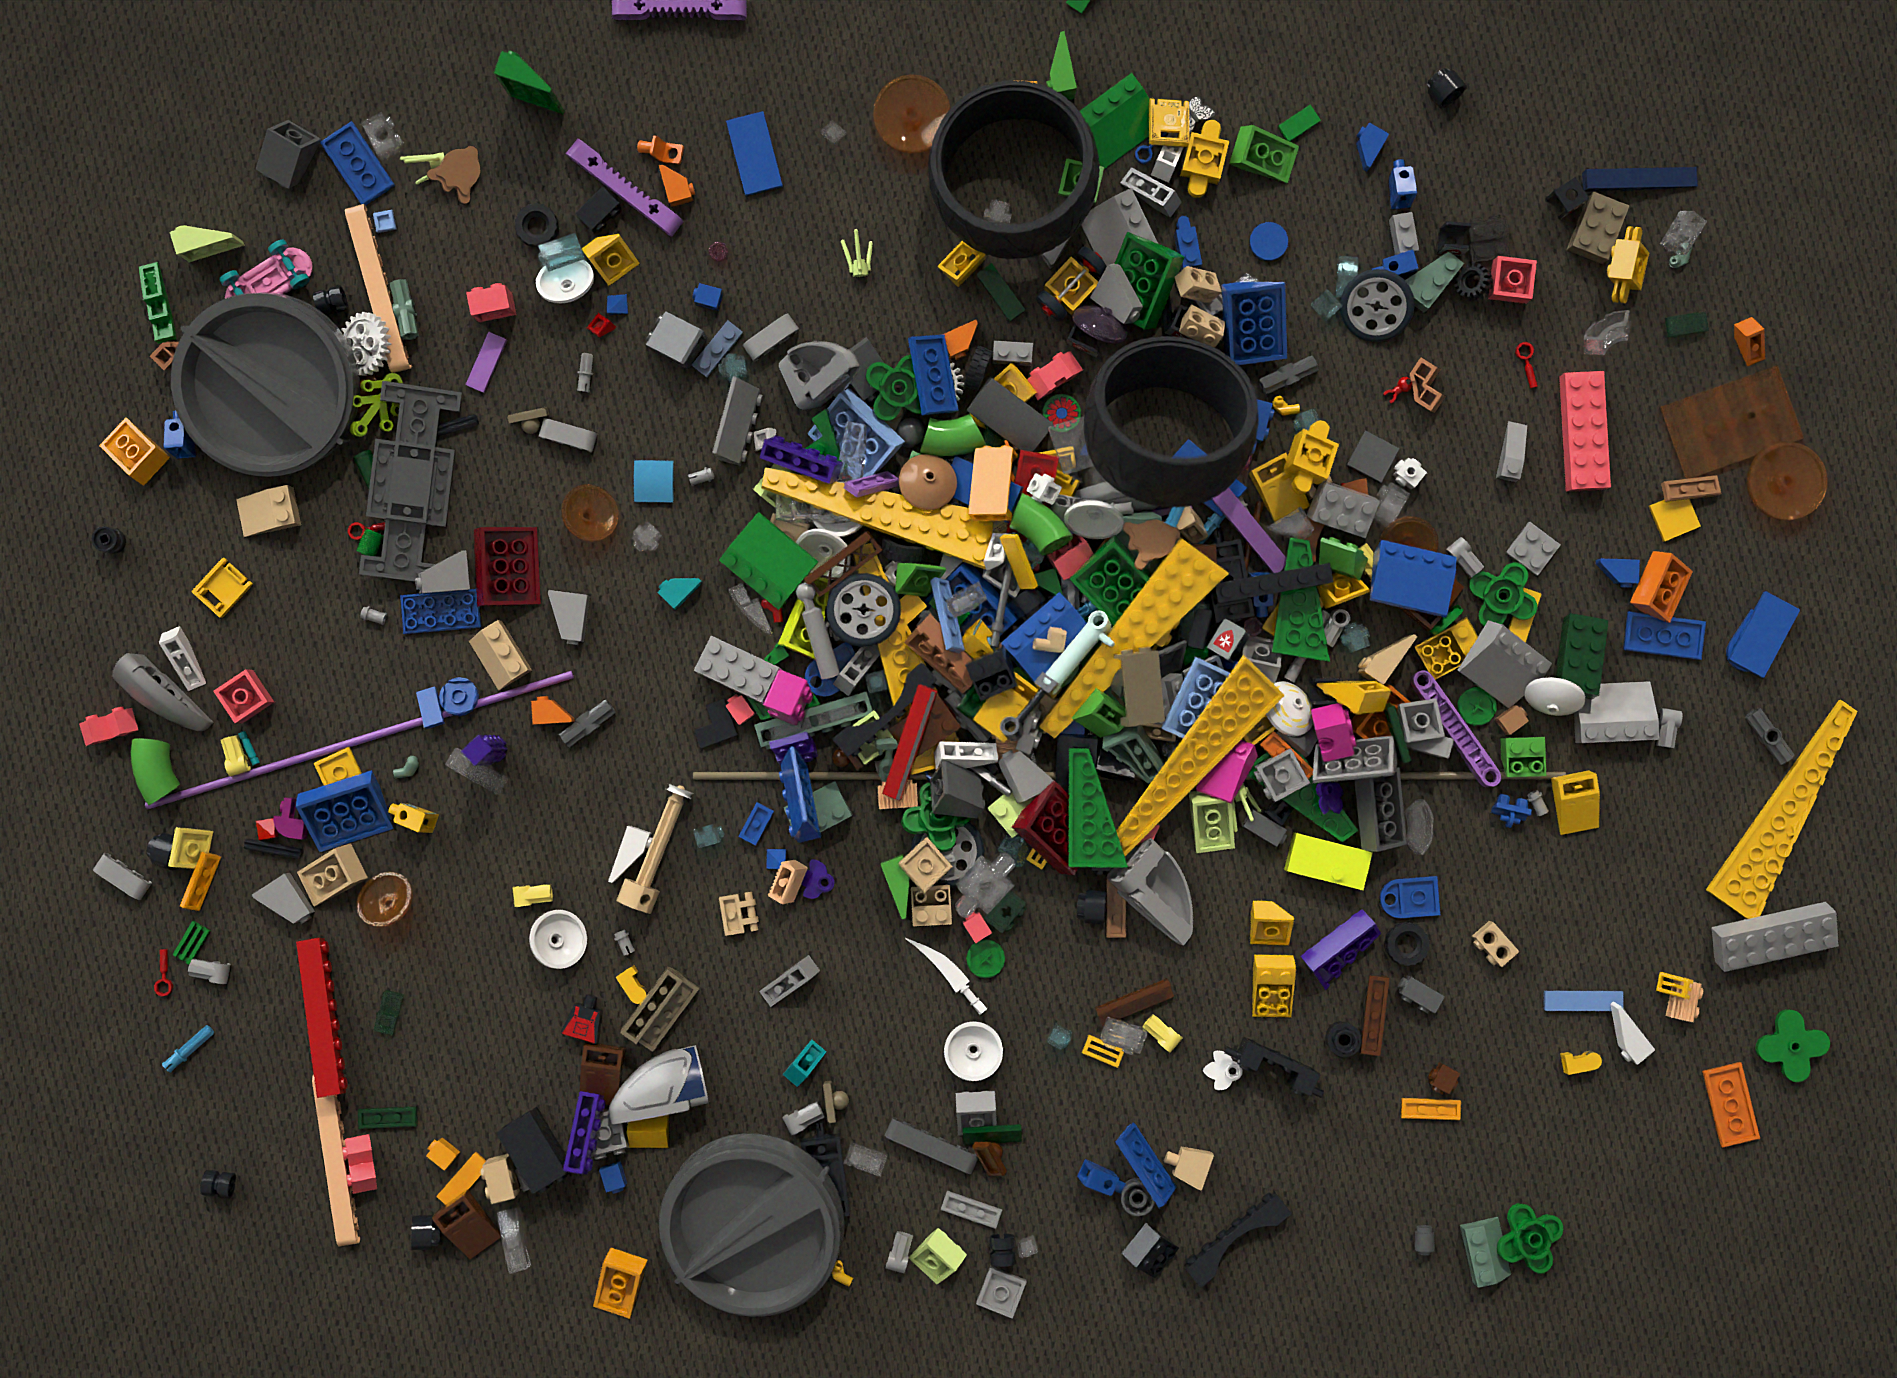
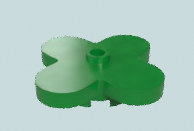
M911 355L904 356L895 368L882 362L873 363L868 367L866 381L879 392L873 404V411L877 418L883 421H890L899 414L903 407L915 414L922 413ZM895 385L901 386L900 392L895 391Z
M1510 563L1506 565L1498 577L1482 571L1471 578L1469 582L1471 593L1484 602L1478 613L1479 622L1483 627L1488 620L1502 625L1507 615H1511L1519 620H1528L1535 615L1538 607L1537 601L1533 596L1523 591V587L1528 580V571L1522 564ZM1500 593L1506 594L1505 600L1499 598Z
M929 782L924 784L918 793L920 806L907 809L902 816L901 823L903 828L910 834L926 833L928 839L940 852H947L956 841L954 828L967 825L971 818L932 814L931 786Z
M1785 1009L1776 1016V1032L1760 1037L1755 1049L1757 1055L1764 1061H1780L1781 1071L1785 1078L1793 1082H1802L1810 1074L1809 1059L1827 1053L1830 1048V1039L1823 1031L1817 1029L1805 1030L1802 1015L1797 1011Z
M1522 1203L1514 1204L1510 1207L1507 1214L1511 1232L1499 1239L1497 1243L1498 1255L1508 1262H1517L1524 1258L1530 1270L1536 1273H1545L1553 1264V1256L1550 1251L1551 1243L1557 1241L1563 1234L1562 1221L1550 1214L1536 1218L1530 1206Z

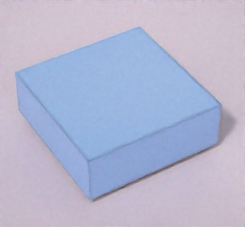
M393 210L373 213L377 233L396 230Z

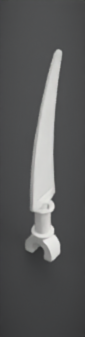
M905 938L933 962L955 992L961 990L960 993L966 996L971 1002L970 1005H973L979 1015L987 1010L979 1000V997L977 998L968 988L969 985L967 986L966 984L970 981L954 963L943 954Z

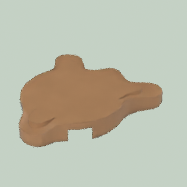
M468 146L465 149L450 151L444 156L438 167L427 171L428 179L439 181L445 192L455 188L459 201L463 204L470 201V189L480 175L477 149L473 146Z
M1149 520L1142 524L1126 522L1122 527L1123 532L1130 538L1128 549L1131 551L1137 550L1139 553L1134 563L1138 570L1144 569L1149 561L1168 555L1175 541L1180 537V531L1176 527H1171L1160 520Z

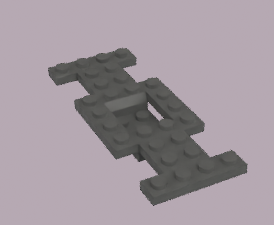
M382 381L380 401L398 403L400 407L396 440L375 439L366 517L386 519L382 556L361 555L359 575L415 582V578H418L419 573L436 565L421 563L425 526L446 527L455 452L452 449L435 447L439 410L459 412L462 392Z

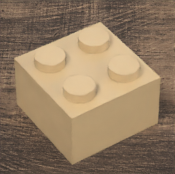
M509 1154L489 1158L482 1165L481 1176L483 1180H486L487 1187L485 1188L487 1199L491 1200V1204L513 1199L517 1196L520 1188L516 1173L514 1172V1163Z

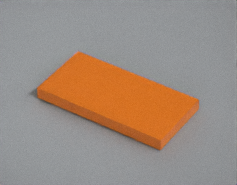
M1737 1062L1702 1071L1720 1146L1724 1148L1760 1139L1742 1063Z

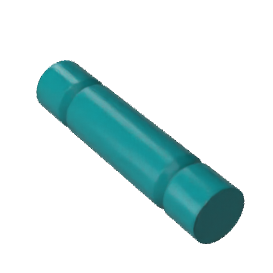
M246 731L239 733V738L249 759H251L252 766L260 763L249 738H247Z

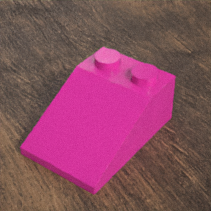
M1240 740L1199 781L1196 790L1232 804L1258 757L1255 745Z

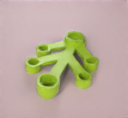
M389 373L383 380L362 381L361 389L365 392H371L374 388H382V381L391 382L394 379L395 383H402V379L398 374ZM367 382L370 384L369 389H366L365 384ZM381 392L378 395L354 396V399L358 398L359 400L357 405L353 401L354 407L370 403L372 405L360 421L351 423L350 432L353 436L362 437L367 433V425L378 410L381 420L379 424L382 431L392 430L393 423L388 417L387 403L380 401ZM392 403L390 412L394 416L399 415V413L395 412V408L400 407L398 403ZM385 422L388 423V428H387V429L384 428V423H385ZM360 425L363 428L362 432L358 431Z

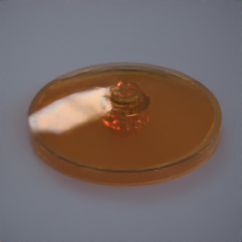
M903 75L891 80L879 92L873 109L874 124L879 136L891 148L904 153H921L931 148L939 124L950 110V104L943 89L933 80L921 75Z
M1782 442L1765 448L1754 458L1748 470L1747 488L1751 500L1762 513L1778 520H1794L1810 514L1820 505L1827 490V473L1822 460L1813 450L1799 443Z

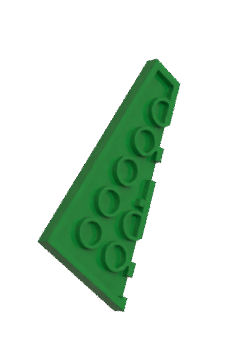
M1290 537L1284 571L1313 566L1310 541ZM1317 586L1280 593L1271 653L1330 662Z
M1288 744L1305 762H1307V760L1301 753H1299L1295 748ZM1267 752L1256 759L1248 773V776L1256 782L1258 780L1253 773L1256 771L1255 766L1271 758ZM1313 775L1308 779L1309 784L1282 798L1284 802L1341 842L1358 831L1343 809L1340 814H1336L1329 809L1323 815L1319 807L1320 797L1316 793L1318 783H1313ZM1261 781V782H1258L1260 785H1262L1263 787H1265V785H1264V783H1263L1262 781Z
M1069 748V867L1128 868L1090 750Z

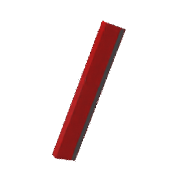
M921 684L918 685L882 794L898 801L902 800L938 691Z

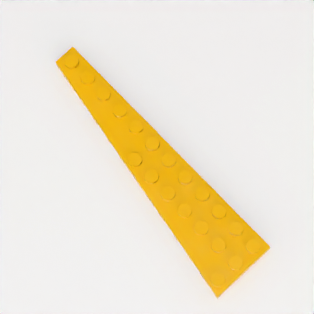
M765 468L762 489L792 498L800 503L805 502L813 505L814 508L832 512L833 515L851 519L850 521L897 538H902L913 544L917 543L926 546L927 549L932 551L937 550L945 553L944 555L953 556L963 560L965 563L986 569L984 558L992 536L994 521H974L968 514L969 508L946 504L939 509L923 510L911 505L903 495L886 491L855 497L844 489L845 483L834 482L828 484L809 476Z
M1180 538L1107 634L1114 641V646L1110 647L1103 642L1100 643L1041 721L1039 727L1054 738L1059 735L1073 721L1072 716L1096 688L1104 692L1111 685L1115 674L1122 668L1121 660L1114 659V655L1121 654V650L1133 649V652H1138L1141 647H1152L1229 573L1191 544Z
M872 543L863 546L864 554H872L875 551ZM853 554L855 563L857 565L859 562V555ZM877 555L857 569L858 574L868 573L877 575L889 583ZM867 585L862 586L864 596L869 595L871 588ZM880 596L876 599V604L879 607H884L887 604V599L884 596ZM902 612L895 631L888 639L877 644L893 706L901 696L906 675L921 662L926 666L924 660L904 643L910 636L911 631ZM877 616L874 622L877 626H883L886 619L883 616ZM911 704L904 708L907 711L899 719L896 717L897 722L909 714ZM954 732L941 742L960 741ZM938 744L916 757L911 775L936 768L934 752Z
M1245 655L1242 656L1116 830L1124 856L1285 696Z
M1838 700L1706 888L1707 892L1746 919L1761 915L1766 904L1765 901L1775 886L1774 882L1783 869V863L1786 857L1789 856L1792 846L1796 842L1817 798L1816 794L1826 779L1825 775L1828 769L1831 768L1836 752L1840 749L1843 739L1847 735L1858 712L1842 700Z

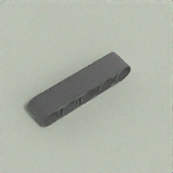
M892 1117L885 1137L960 1171L972 1174L979 1159L976 1153L972 1154L966 1148L959 1145L954 1146L948 1140L941 1137L938 1139L932 1136V1133L923 1129L920 1131L914 1128V1125L905 1121L902 1123L897 1121V1118Z

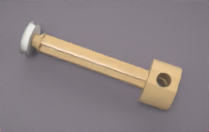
M669 784V788L666 789L673 792V794L668 798L636 881L625 878L616 900L645 913H652L660 892L650 886L684 804L683 798L691 799V795L694 794L685 790L680 785L676 787Z

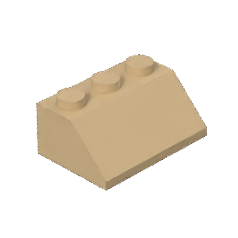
M500 620L482 629L469 641L499 691L532 671L504 623Z

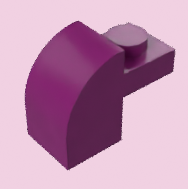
M285 797L284 801L280 804L282 815L273 816L275 828L285 837L301 840L307 839L308 829L302 818L294 817L297 798Z

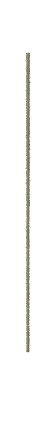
M693 772V780H780L779 772ZM809 772L810 780H881L877 772ZM920 772L913 775L910 774L909 780H927L925 772ZM928 772V775L932 777L935 772ZM1002 772L996 775L998 780H1006ZM1045 772L1053 780H1056V772ZM1400 772L1401 779H1476L1472 772ZM1487 772L1485 778L1493 779V775ZM1500 772L1501 779H1551L1566 775V772H1546V776L1506 777L1505 772ZM1135 774L1134 780H1143ZM1247 775V777H1246L1245 780H1253V779L1250 778V777ZM1099 777V780H1112L1104 777Z

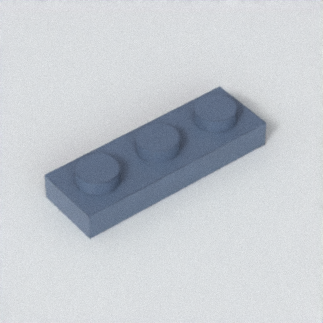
M727 320L692 363V366L707 378L741 337L743 332Z

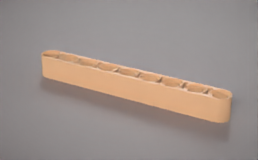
M365 204L345 209V214L373 314L381 317V321L386 322L384 327L389 328L386 334L391 335L387 340L391 343L390 346H387L390 353L385 354L388 359L387 364L391 373H397L411 369L412 366L408 363V352L406 346L404 347L402 340L404 339L401 338L397 324L398 320L393 312V299L391 292L387 288L386 274L382 271L381 266L383 264L380 254L377 253L376 248L378 246L375 236L371 232V229H373L370 218H367L366 211L368 210Z
M313 1075L312 1083L336 1242L338 1246L358 1244L360 1237H358L357 1230H359L357 1217L355 1218L354 1210H356L355 1200L352 1198V1186L348 1187L346 1175H349L348 1172H350L348 1160L344 1159L342 1147H346V1143L343 1140V1121L340 1120V1114H342L340 1102L337 1100V1095L317 1098Z

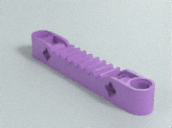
M612 0V18L616 20H644L650 14L654 18L656 13L659 14L660 18H662L664 13L667 14L668 18H670L671 13H674L675 18L678 17L679 13L682 14L683 18L686 17L687 13L690 14L691 18H693L694 13H697L698 18H700L702 13H704L706 18L710 14L716 20H745L747 18V0ZM717 5H720V6H721V7H719V10H715V8L717 7Z
M577 138L566 152L570 159L672 237L684 222L660 201L651 200L650 196L646 197L643 191L640 192L637 186H633L632 182H628L625 177H621L619 172L616 173L612 167L610 168L606 162L604 163L602 157L580 139ZM592 161L595 162V163L597 162L598 165H597V166L591 165V162H592ZM658 209L659 212L656 214L655 212L652 213L651 210Z
M1428 671L1415 673L1410 680L1413 690L1421 701L1429 700L1432 696L1436 695L1432 699L1437 698L1444 733L1447 734L1448 738L1454 739L1453 746L1461 754L1474 777L1484 787L1498 785L1501 781L1500 771L1436 680ZM1419 676L1425 678L1426 683L1424 686L1418 684L1417 678ZM1487 772L1493 775L1491 783L1485 778Z

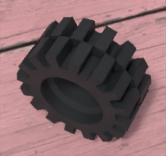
M1469 263L1465 264L1466 268L1462 266L1460 268L1462 272H1457L1458 278H1454V282L1457 283L1454 284L1457 289L1456 291L1470 301L1472 299L1478 301V297L1483 299L1484 293L1489 294L1487 289H1492L1490 284L1493 283L1491 273L1479 263L1478 265L1472 263V266ZM1478 275L1480 277L1479 284L1475 288H1468V280L1472 276Z

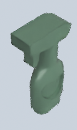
M894 738L875 739L874 741L879 755H882L883 750H885V757L879 764V777H881L883 782L887 780L894 759L893 749L898 747V743Z

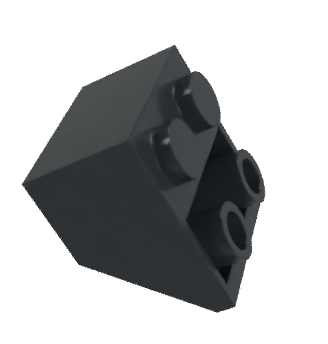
M1005 646L972 659L965 664L981 701L1017 686L1013 664Z
M1145 1223L1122 1254L1137 1269L1156 1278L1163 1271L1169 1260L1175 1256L1179 1247L1157 1229Z

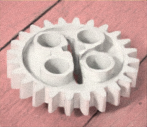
M362 312V314L356 313V317H350L351 322H345L347 328H342V331L355 356L359 375H373V371H379L378 366H384L382 360H388L385 354L390 353L387 346H390L391 343L387 340L391 335L386 334L389 328L384 327L386 322L381 321V317Z

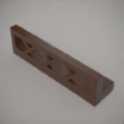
M865 532L805 577L804 580L808 585H813L815 592L821 597L883 550L870 532ZM868 541H871L876 548V551L872 554L863 553V546ZM851 554L859 555V562L856 566L847 565L848 556ZM835 566L844 567L843 575L840 578L831 577L832 568ZM829 571V576H823ZM819 578H827V587L820 591L814 582Z
M1369 975L1360 1047L1361 1054L1381 1056L1389 987L1388 976Z
M1165 978L1096 1006L1095 1009L1102 1026L1174 997L1169 980Z

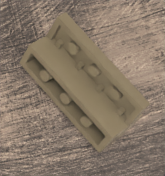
M667 967L623 1026L620 1033L635 1044L639 1042L653 1052L699 990V987L686 979L677 970Z

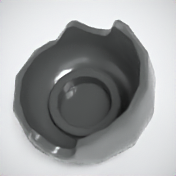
M914 417L903 419L895 431L905 441L902 446L907 448L919 445L926 433L925 426L921 420Z

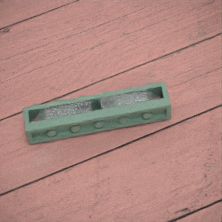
M863 692L806 709L803 721H799L796 726L777 718L755 724L754 726L760 746H766V750L771 749L769 743L771 741L803 732H808L812 737L815 736L814 732L822 730V733L833 730V726L839 724L841 728L852 725L851 721L861 720L873 712L868 693Z

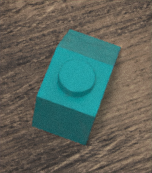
M699 578L670 579L669 581L666 579L659 586L660 590L657 593L677 610L703 581Z
M811 1039L783 1075L798 1087L807 1078L826 1051Z

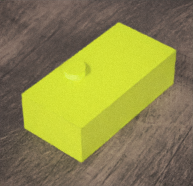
M1293 832L1284 870L1364 890L1373 852Z

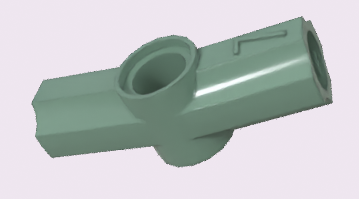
M394 280L389 283L394 301L392 305L393 312L398 320L401 338L412 340L419 336L415 318L417 313L414 312L413 308L415 303L411 299L407 280Z

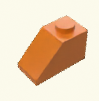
M659 165L671 207L693 201L692 195H695L693 184H689L686 177L670 168Z
M1752 317L1734 324V337L1747 367L1764 360V328Z
M977 320L945 333L950 359L955 358V360H959L966 356L965 353L970 348L978 326Z
M548 696L537 697V701H531L533 724L575 722L574 717L557 702L549 700Z

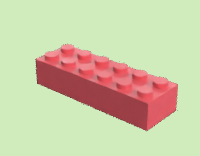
M1604 371L1564 373L1559 376L1566 492L1608 489L1611 487Z

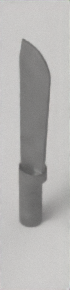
M982 765L970 768L1007 797L1011 795L1012 790L998 781V778Z

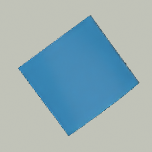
M634 461V502L674 501V461Z

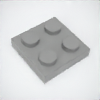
M1528 522L1506 551V554L1522 564L1535 576H1538L1561 544L1534 524Z
M990 1266L976 1304L1013 1318L1027 1281Z

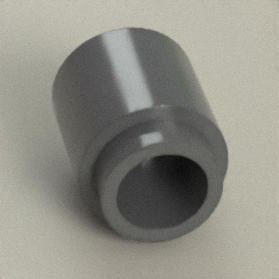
M1418 1225L1417 1230H1415V1251H1418L1419 1255H1431V1252L1435 1251V1232L1432 1230V1226Z

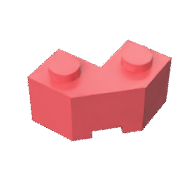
M1071 351L1065 354L1062 352L1058 353L1052 358L1053 361L1041 369L1038 367L1029 373L1031 377L1027 380L1036 390L1035 397L1037 400L1048 396L1060 385L1070 381L1083 371Z
M124 706L112 709V713L103 717H98V715L88 716L85 718L86 721L79 724L86 746L103 743L138 731L132 708L124 709Z
M369 1134L345 1139L346 1147H342L344 1159H348L350 1174L346 1175L348 1187L352 1186L353 1194L377 1189Z

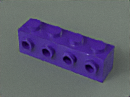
M780 436L764 439L760 458L828 484L838 481L843 462L838 461V458L835 456L821 455L820 451L816 449L802 448V444L786 442L785 438Z
M478 735L461 752L474 766L492 765L494 762H500L506 756L504 752L507 750L505 747L507 743L499 735Z
M579 1092L563 1171L588 1175V1171H591L593 1165L591 1155L597 1146V1139H595L596 1131H599L601 1127L600 1112H603L605 1107L604 1096Z

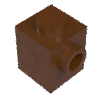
M1439 1062L1436 1069L1432 1068L1430 1071L1428 1083L1433 1085L1432 1089L1440 1094H1443V1092L1450 1094L1458 1085L1457 1079L1460 1073Z

